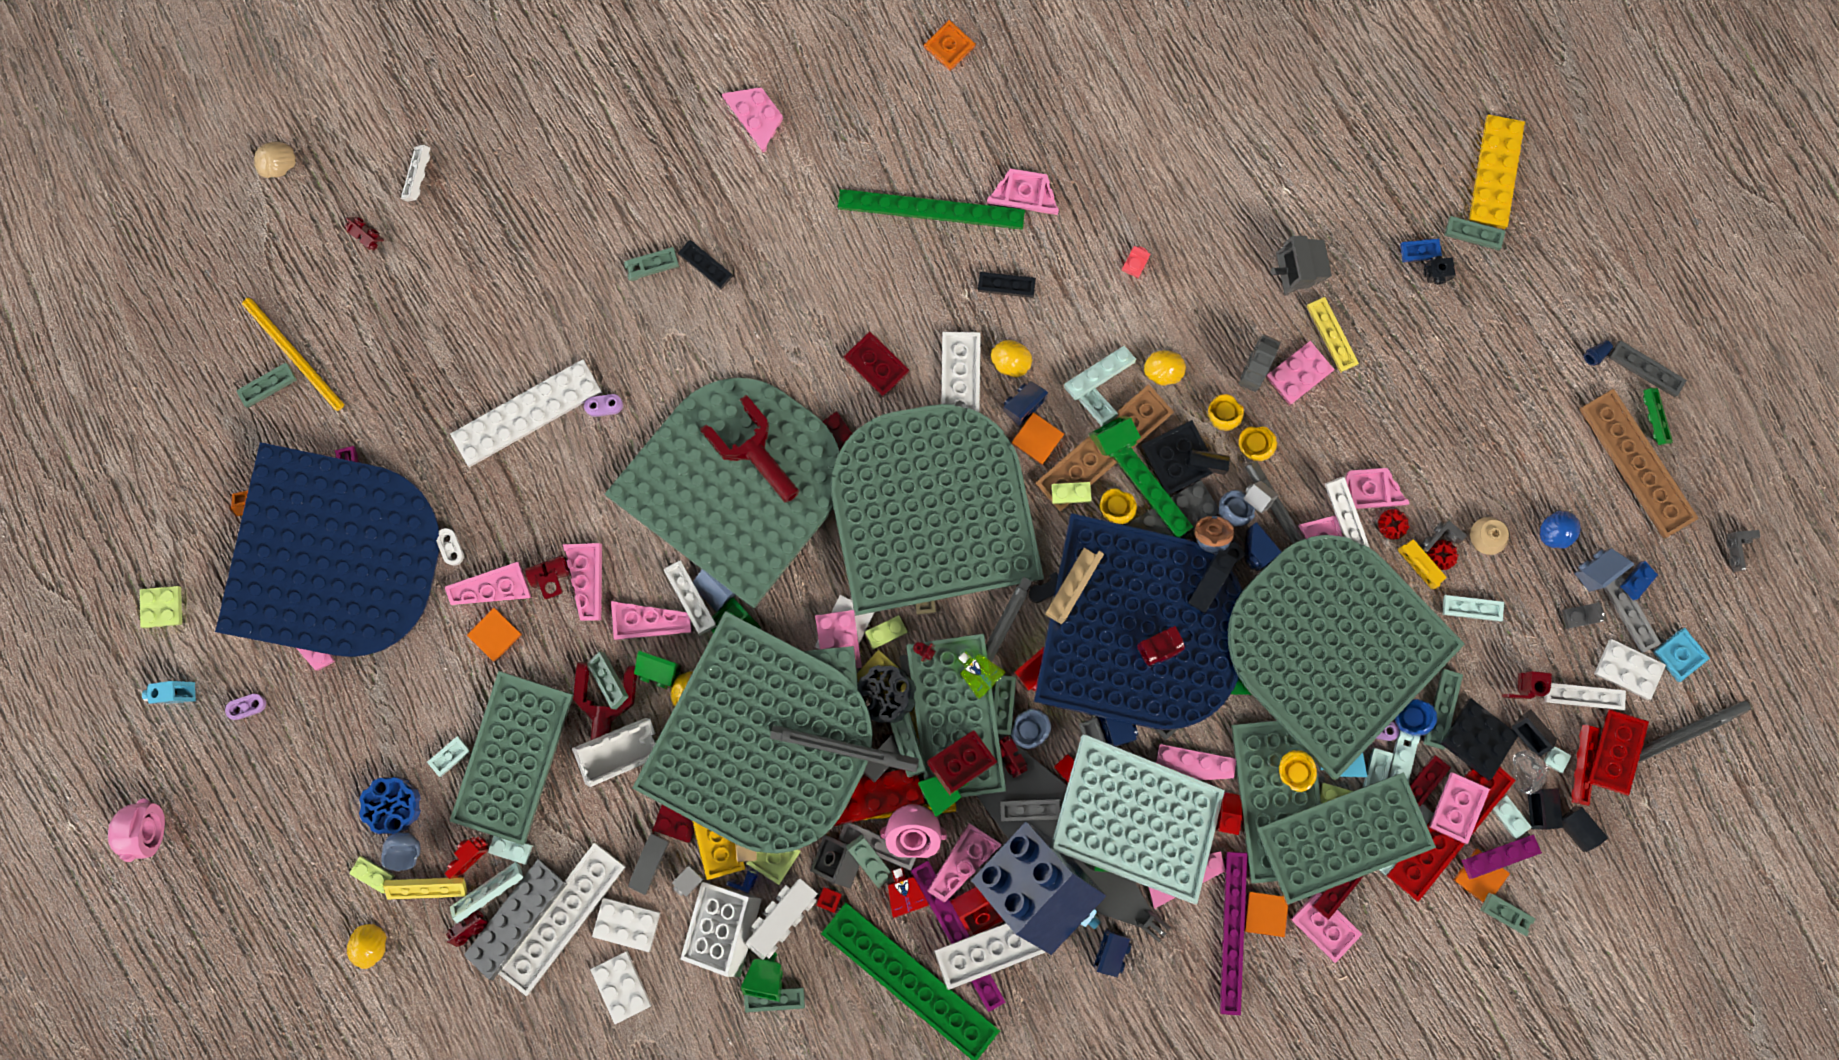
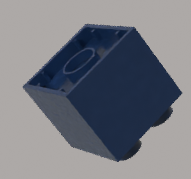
M1025 822L971 881L1017 936L1052 955L1102 902L1106 895L1072 857L1059 853L1051 846L1053 839L1028 822Z

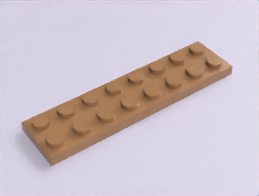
M1148 384L1117 411L1118 415L1116 418L1120 416L1132 418L1141 436L1137 440V444L1131 447L1133 449L1167 420L1174 411ZM1089 436L1041 477L1035 485L1052 503V484L1090 482L1091 486L1117 462L1109 455H1102ZM1071 503L1053 505L1061 512Z
M1614 389L1579 408L1663 539L1699 519Z

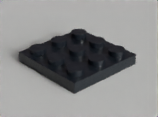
M1193 420L1141 445L1160 485L1168 495L1214 474L1187 468L1190 449L1209 452Z
M1471 698L1467 700L1440 744L1489 781L1494 777L1518 735Z

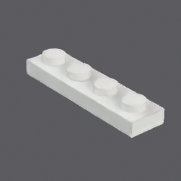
M1345 477L1325 483L1343 537L1350 538L1352 541L1369 547Z
M681 560L663 569L699 636L717 627Z
M1551 683L1549 694L1544 696L1545 703L1625 710V690Z

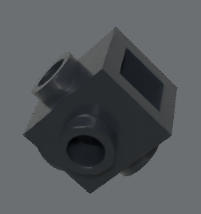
M1432 257L1423 269L1427 282L1441 285L1456 276L1453 257Z

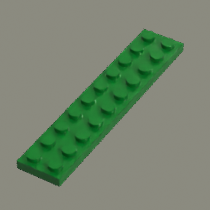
M847 902L822 931L821 935L971 1060H978L1000 1032L999 1028L952 989L948 990L946 984Z

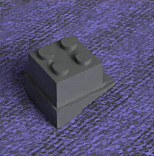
M1291 236L1284 243V246L1276 252L1279 268L1271 269L1272 275H1281L1285 296H1288L1295 290L1308 289L1332 276L1325 240L1308 239V236Z

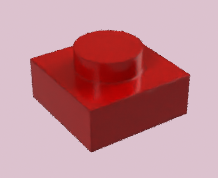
M824 886L816 906L835 913L842 893Z

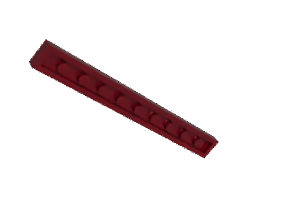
M1436 755L1431 757L1410 783L1411 790L1419 807L1451 769ZM1364 876L1323 891L1312 907L1329 920Z

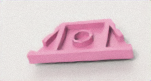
M762 87L723 93L722 98L761 151L765 152L770 139L776 133V128L780 126L783 120L782 114Z
M1010 169L1005 178L997 185L992 195L987 199V204L1054 215H1058L1059 211L1047 174Z
M1388 468L1352 470L1347 472L1345 480L1356 509L1409 505L1408 499H1405L1401 493L1399 485L1393 480Z

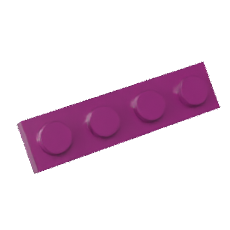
M1533 834L1461 861L1468 878L1473 879L1539 855L1542 852Z

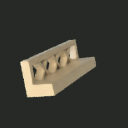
M1086 548L1082 550L1045 615L1060 624L1066 620L1104 553L1098 551L1097 554H1094Z

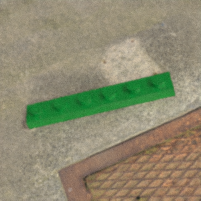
M1125 446L1120 449L1119 454L1113 456L1175 537L1180 538L1193 528L1192 524L1131 447L1127 448Z

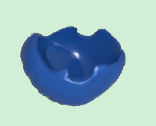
M1556 511L1543 521L1540 527V539L1548 547L1567 548L1578 539L1581 532L1580 522L1569 511Z
M1414 699L1394 720L1402 732L1412 736H1421L1428 734L1434 729L1437 723V712L1430 703Z

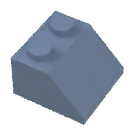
M1612 548L1605 551L1601 549L1593 555L1594 559L1590 562L1587 560L1578 566L1579 570L1574 574L1585 588L1591 592L1605 588L1630 569L1634 563Z
M703 570L693 581L698 593L716 612L735 596L734 593Z

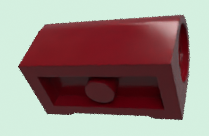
M562 555L525 569L529 584L534 588L540 586L544 599L561 595L563 591L558 578L571 575L567 561ZM549 582H553L556 585V590L553 593H548L545 589Z
M1176 626L1140 642L1137 648L1145 663L1150 666L1178 655L1185 649V645Z
M1533 671L1518 673V692L1520 695L1502 694V697L1532 699L1534 697L1546 696L1551 690L1552 673Z

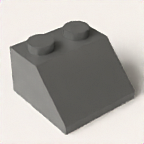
M825 834L810 871L834 884L851 889L860 865L846 848L848 843Z

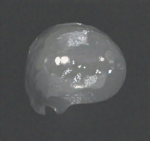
M1521 750L1513 756L1512 775H1515L1517 780L1514 787L1525 794L1537 792L1547 781L1549 774L1548 766L1536 753L1529 750Z

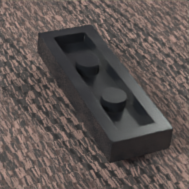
M691 240L678 252L682 259L720 290L733 277L732 273Z
M980 272L978 292L1034 298L1036 278Z

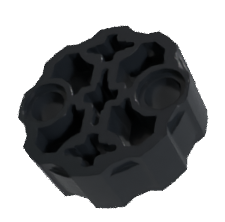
M877 665L870 668L869 672L864 677H861L858 682V691L865 703L871 697V704L867 708L873 721L897 723L902 721L904 716L914 708L916 703L914 699L916 686L914 681L902 669L891 665ZM906 682V690L902 692L901 686Z

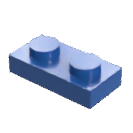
M1440 239L1409 241L1400 244L1402 262L1431 260L1432 257L1442 256Z
M1646 561L1640 562L1620 587L1633 601L1637 600L1658 574Z

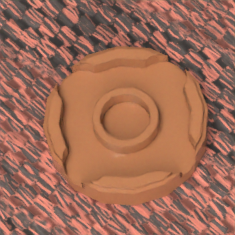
M1208 516L1196 523L1194 533L1201 543L1219 547L1227 545L1232 541L1234 528L1224 518L1217 517V519H1212V516Z

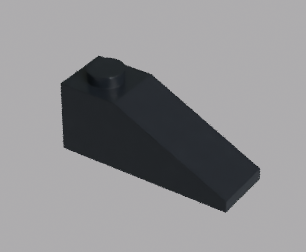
M1219 550L1213 556L1188 604L1205 614L1237 559Z

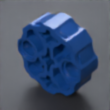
M381 777L372 781L371 785L362 792L359 799L361 803L359 815L362 822L366 823L371 831L377 834L404 832L408 830L409 826L420 815L419 801L421 796L418 789H415L409 783V780L405 778ZM382 782L386 784L385 792H381L380 785ZM408 794H410L411 797L408 799L409 801H406V797H408ZM390 802H397L390 807V809H383L390 804ZM374 810V814L370 817V813ZM397 818L401 823L398 829L394 826V821Z

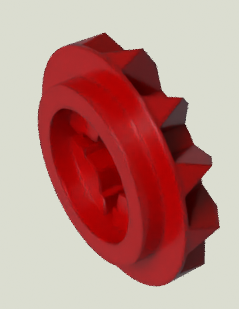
M1397 509L1387 510L1378 519L1379 531L1388 539H1399L1407 534V530L1410 527L1409 519L1404 515V512ZM1391 519L1401 522L1396 526L1397 529L1390 526L1387 527L1392 522Z
M1444 539L1437 540L1427 551V555L1440 570L1452 568L1457 563L1459 556L1456 550L1457 547L1451 541ZM1442 549L1444 550V553L1450 554L1449 556L1444 558V561L1442 560V556L1436 555L1442 552Z

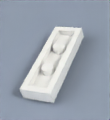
M425 145L415 147L401 196L402 200L409 202L419 197L420 184L425 177L424 169L430 159V147Z

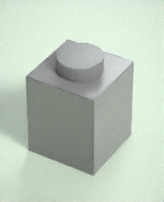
M1262 481L1248 486L1245 491L1247 494L1243 499L1260 513H1263L1271 507L1279 495Z
M692 864L688 865L672 882L675 886L673 889L680 896L684 895L686 897L705 877Z

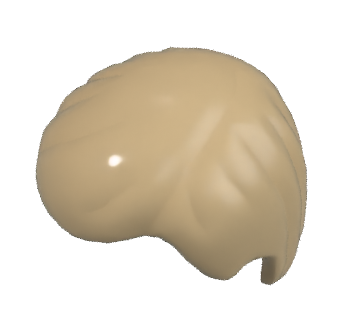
M270 142L258 148L254 156V166L257 173L262 177H281L286 175V172L295 166L296 157L293 149L286 143Z

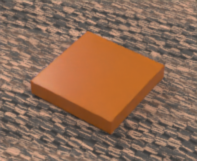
M950 20L924 44V48L949 71L976 46V43Z
M1033 412L1011 444L1043 465L1064 436V433Z
M493 608L467 634L493 662H496L522 635L496 608Z
M1475 849L1471 856L1482 852L1479 849ZM1463 866L1453 880L1484 903L1488 893L1495 895L1510 873L1504 868H1500L1469 879Z
M1248 891L1244 931L1285 937L1288 905L1284 897Z

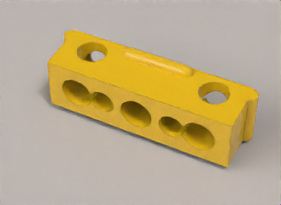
M1414 539L1398 548V552L1430 589L1434 590L1440 587V583L1447 578Z

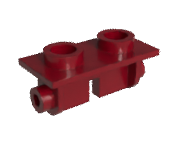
M346 217V220L349 221L345 224L346 231L355 239H359L362 235L359 242L367 249L374 251L378 247L376 243L384 241L379 236L380 233L368 227L362 218Z
M917 642L913 646L914 652L923 657L921 659L922 662L931 661L936 652L934 650L935 645L932 643L928 646L922 642Z
M1007 736L999 741L1001 757L1006 764L1007 772L1015 778L1027 771L1026 766L1028 765L1021 754L1014 757L1013 753L1018 751V748L1012 738L1010 739Z
M480 910L474 911L464 919L466 926L459 922L448 930L446 936L449 940L447 943L456 947L461 946L473 935L482 932L489 922L482 919L484 916Z

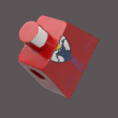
M903 867L891 871L895 882L888 884V892L893 918L929 906L914 875L906 878Z

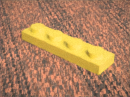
M1323 297L1308 304L1306 307L1339 372L1341 373L1357 366L1359 362L1326 298Z
M464 877L453 879L385 880L383 885L387 900L466 897L468 891Z

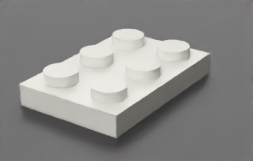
M1610 639L1594 675L1646 700H1651L1666 665Z
M604 897L592 937L650 952L661 912Z
M628 951L590 969L614 1024L652 1006Z

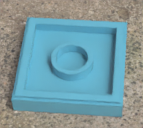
M1681 628L1653 651L1658 659L1666 665L1665 667L1677 682L1683 681L1710 659L1686 628Z

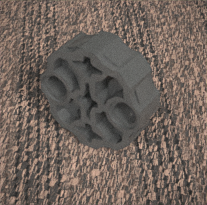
M1266 334L1260 336L1241 374L1238 385L1254 392L1258 391L1278 352L1281 341Z

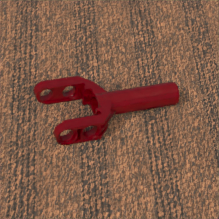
M747 395L743 396L740 401L744 406L745 412L759 429H754L755 435L741 446L737 447L734 444L730 450L712 427L706 424L700 428L702 434L723 460H750L784 503L793 500L798 495L799 489L765 449L769 431L768 420Z
M586 662L577 663L573 700L592 720L590 741L610 733L612 721L634 705L637 675L634 674L635 666H628L627 671L624 673L623 687L629 697L617 709H611L610 707L594 706V701H586L589 670Z

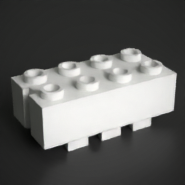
M647 718L641 719L572 748L585 784L591 787L645 764L657 742L652 738V735L656 733L651 720Z
M798 879L791 889L785 885L776 897L779 903L776 904L772 901L763 913L766 916L765 920L758 917L750 928L753 934L745 943L746 946L762 960L765 957L770 958L778 949L776 946L777 942L783 943L791 933L789 930L791 925L796 927L802 920L804 915L801 913L804 910L808 912L817 902L815 897L818 893L801 879Z

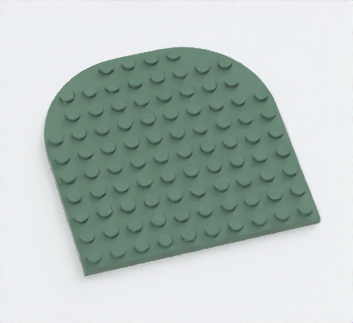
M724 379L707 384L686 397L604 495L754 609L833 510L831 480L834 465L840 451L827 426L812 412L778 388L754 379ZM747 395L768 420L769 431L765 449L799 489L798 495L793 500L784 503L750 460H723L702 434L700 428L706 424L712 427L730 450L734 444L737 447L741 446L755 435L754 429H759L745 412L744 406L740 401L743 396Z
M951 404L930 405L878 416L858 428L845 442L834 465L831 494L855 616L1018 585L1023 577L1032 582L1044 579L1018 455L1014 446L1011 445L1005 436L1004 431L988 417L970 408L967 409Z
M1320 535L1300 540L1282 550V553L1275 557L1244 588L1230 616L1228 645L1233 666L1244 686L1333 780H1337L1465 643L1375 551L1366 545L1352 541L1350 538Z
M725 611L632 788L743 848L764 853H785L798 850L820 839L840 819L864 774L868 761L770 739L773 725L872 748L873 732L870 714L858 689L840 671Z

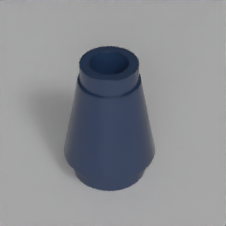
M1605 340L1587 349L1584 354V360L1591 366L1599 365L1613 349V345Z

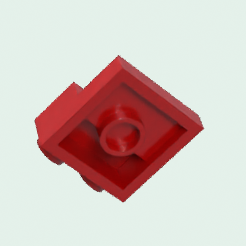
M480 835L478 837L474 836L469 840L464 839L458 844V850L454 853L459 860H453L447 866L448 870L444 874L449 879L461 877L489 850L486 846L488 844L487 841Z

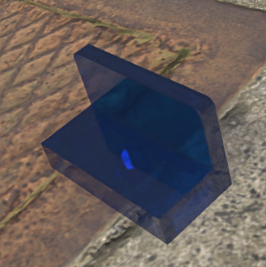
M750 869L747 871L744 882L731 878L727 881L726 885L749 893L753 890L759 872L755 869Z

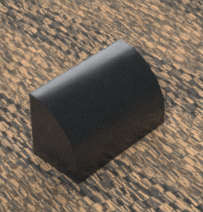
M1190 449L1187 468L1225 475L1229 471L1230 456Z
M1532 709L1523 714L1511 727L1537 758L1553 749L1556 744L1557 738Z
M1559 788L1527 790L1531 829L1548 830L1563 828Z
M1574 806L1562 816L1563 829L1583 852L1598 847L1608 839L1606 834L1583 807Z

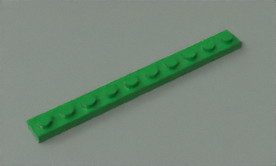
M840 189L838 209L1020 230H1023L1025 214L1024 209Z

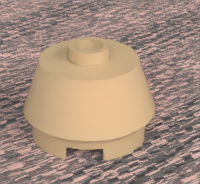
M1484 517L1477 520L1472 526L1470 539L1477 551L1487 555H1494L1500 553L1507 546L1509 532L1506 525L1499 519Z

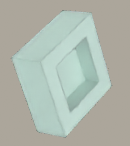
M1554 746L1553 749L1548 751L1542 763L1559 773H1563L1571 755Z

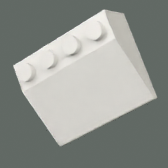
M702 882L680 960L726 977H741L748 951L745 943L753 933L750 928L756 921L762 899L736 890Z

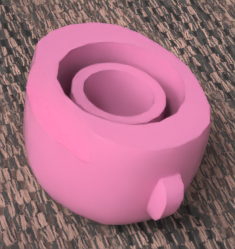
M143 798L137 801L136 804L123 807L114 815L108 828V843L111 849L120 856V859L125 862H131L134 859L152 857L157 852L164 835L165 817L163 810L159 805Z
M910 804L897 809L890 816L887 826L883 827L880 831V838L885 839L889 852L897 857L928 858L937 853L941 840L947 839V832L944 828L940 827L938 818L935 817L930 809L921 805Z

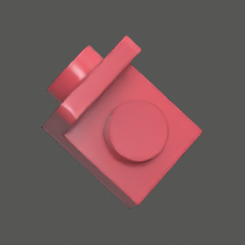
M1133 246L1122 271L1139 278L1150 257V253L1141 246Z

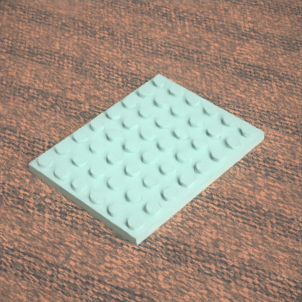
M1084 734L1081 736L1051 846L1059 853L1189 903L1197 904L1225 790Z

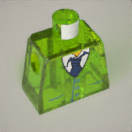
M965 651L957 659L965 667L960 673L978 699H981L1006 673L981 654H978L973 659Z

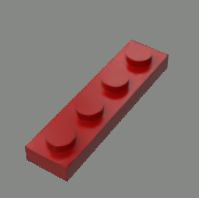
M1582 725V730L1579 734L1580 744L1577 751V767L1574 771V788L1571 792L1572 803L1585 806L1590 805L1592 784L1588 783V779L1597 751L1600 728Z

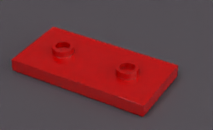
M1608 709L1588 779L1589 784L1627 796L1630 795L1649 721Z

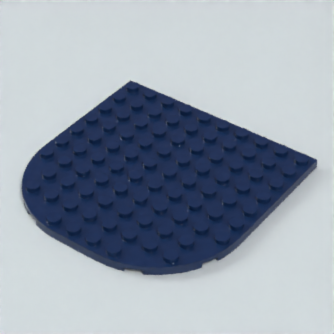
M260 442L215 632L343 657L369 655L396 644L413 629L420 617H422L429 601L440 549L436 540L439 537L437 517L428 499L413 483L388 469Z
M1071 513L1054 598L1084 548L1094 554L1100 551L1104 555L1066 620L1060 624L1052 618L1049 619L1033 702L1159 730L1189 727L1210 717L1226 702L1239 678L1230 656L1228 626L1233 607L1243 590L1232 570L1204 614L1190 606L1188 602L1214 556L1213 553L1206 552L1199 544L1186 539ZM1176 626L1184 642L1185 649L1166 661L1148 666L1142 658L1137 645Z

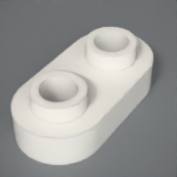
M441 529L436 541L442 557L449 565H459L464 559V553L458 537L450 529ZM446 536H450L449 542L445 541ZM457 553V558L453 560L452 555Z

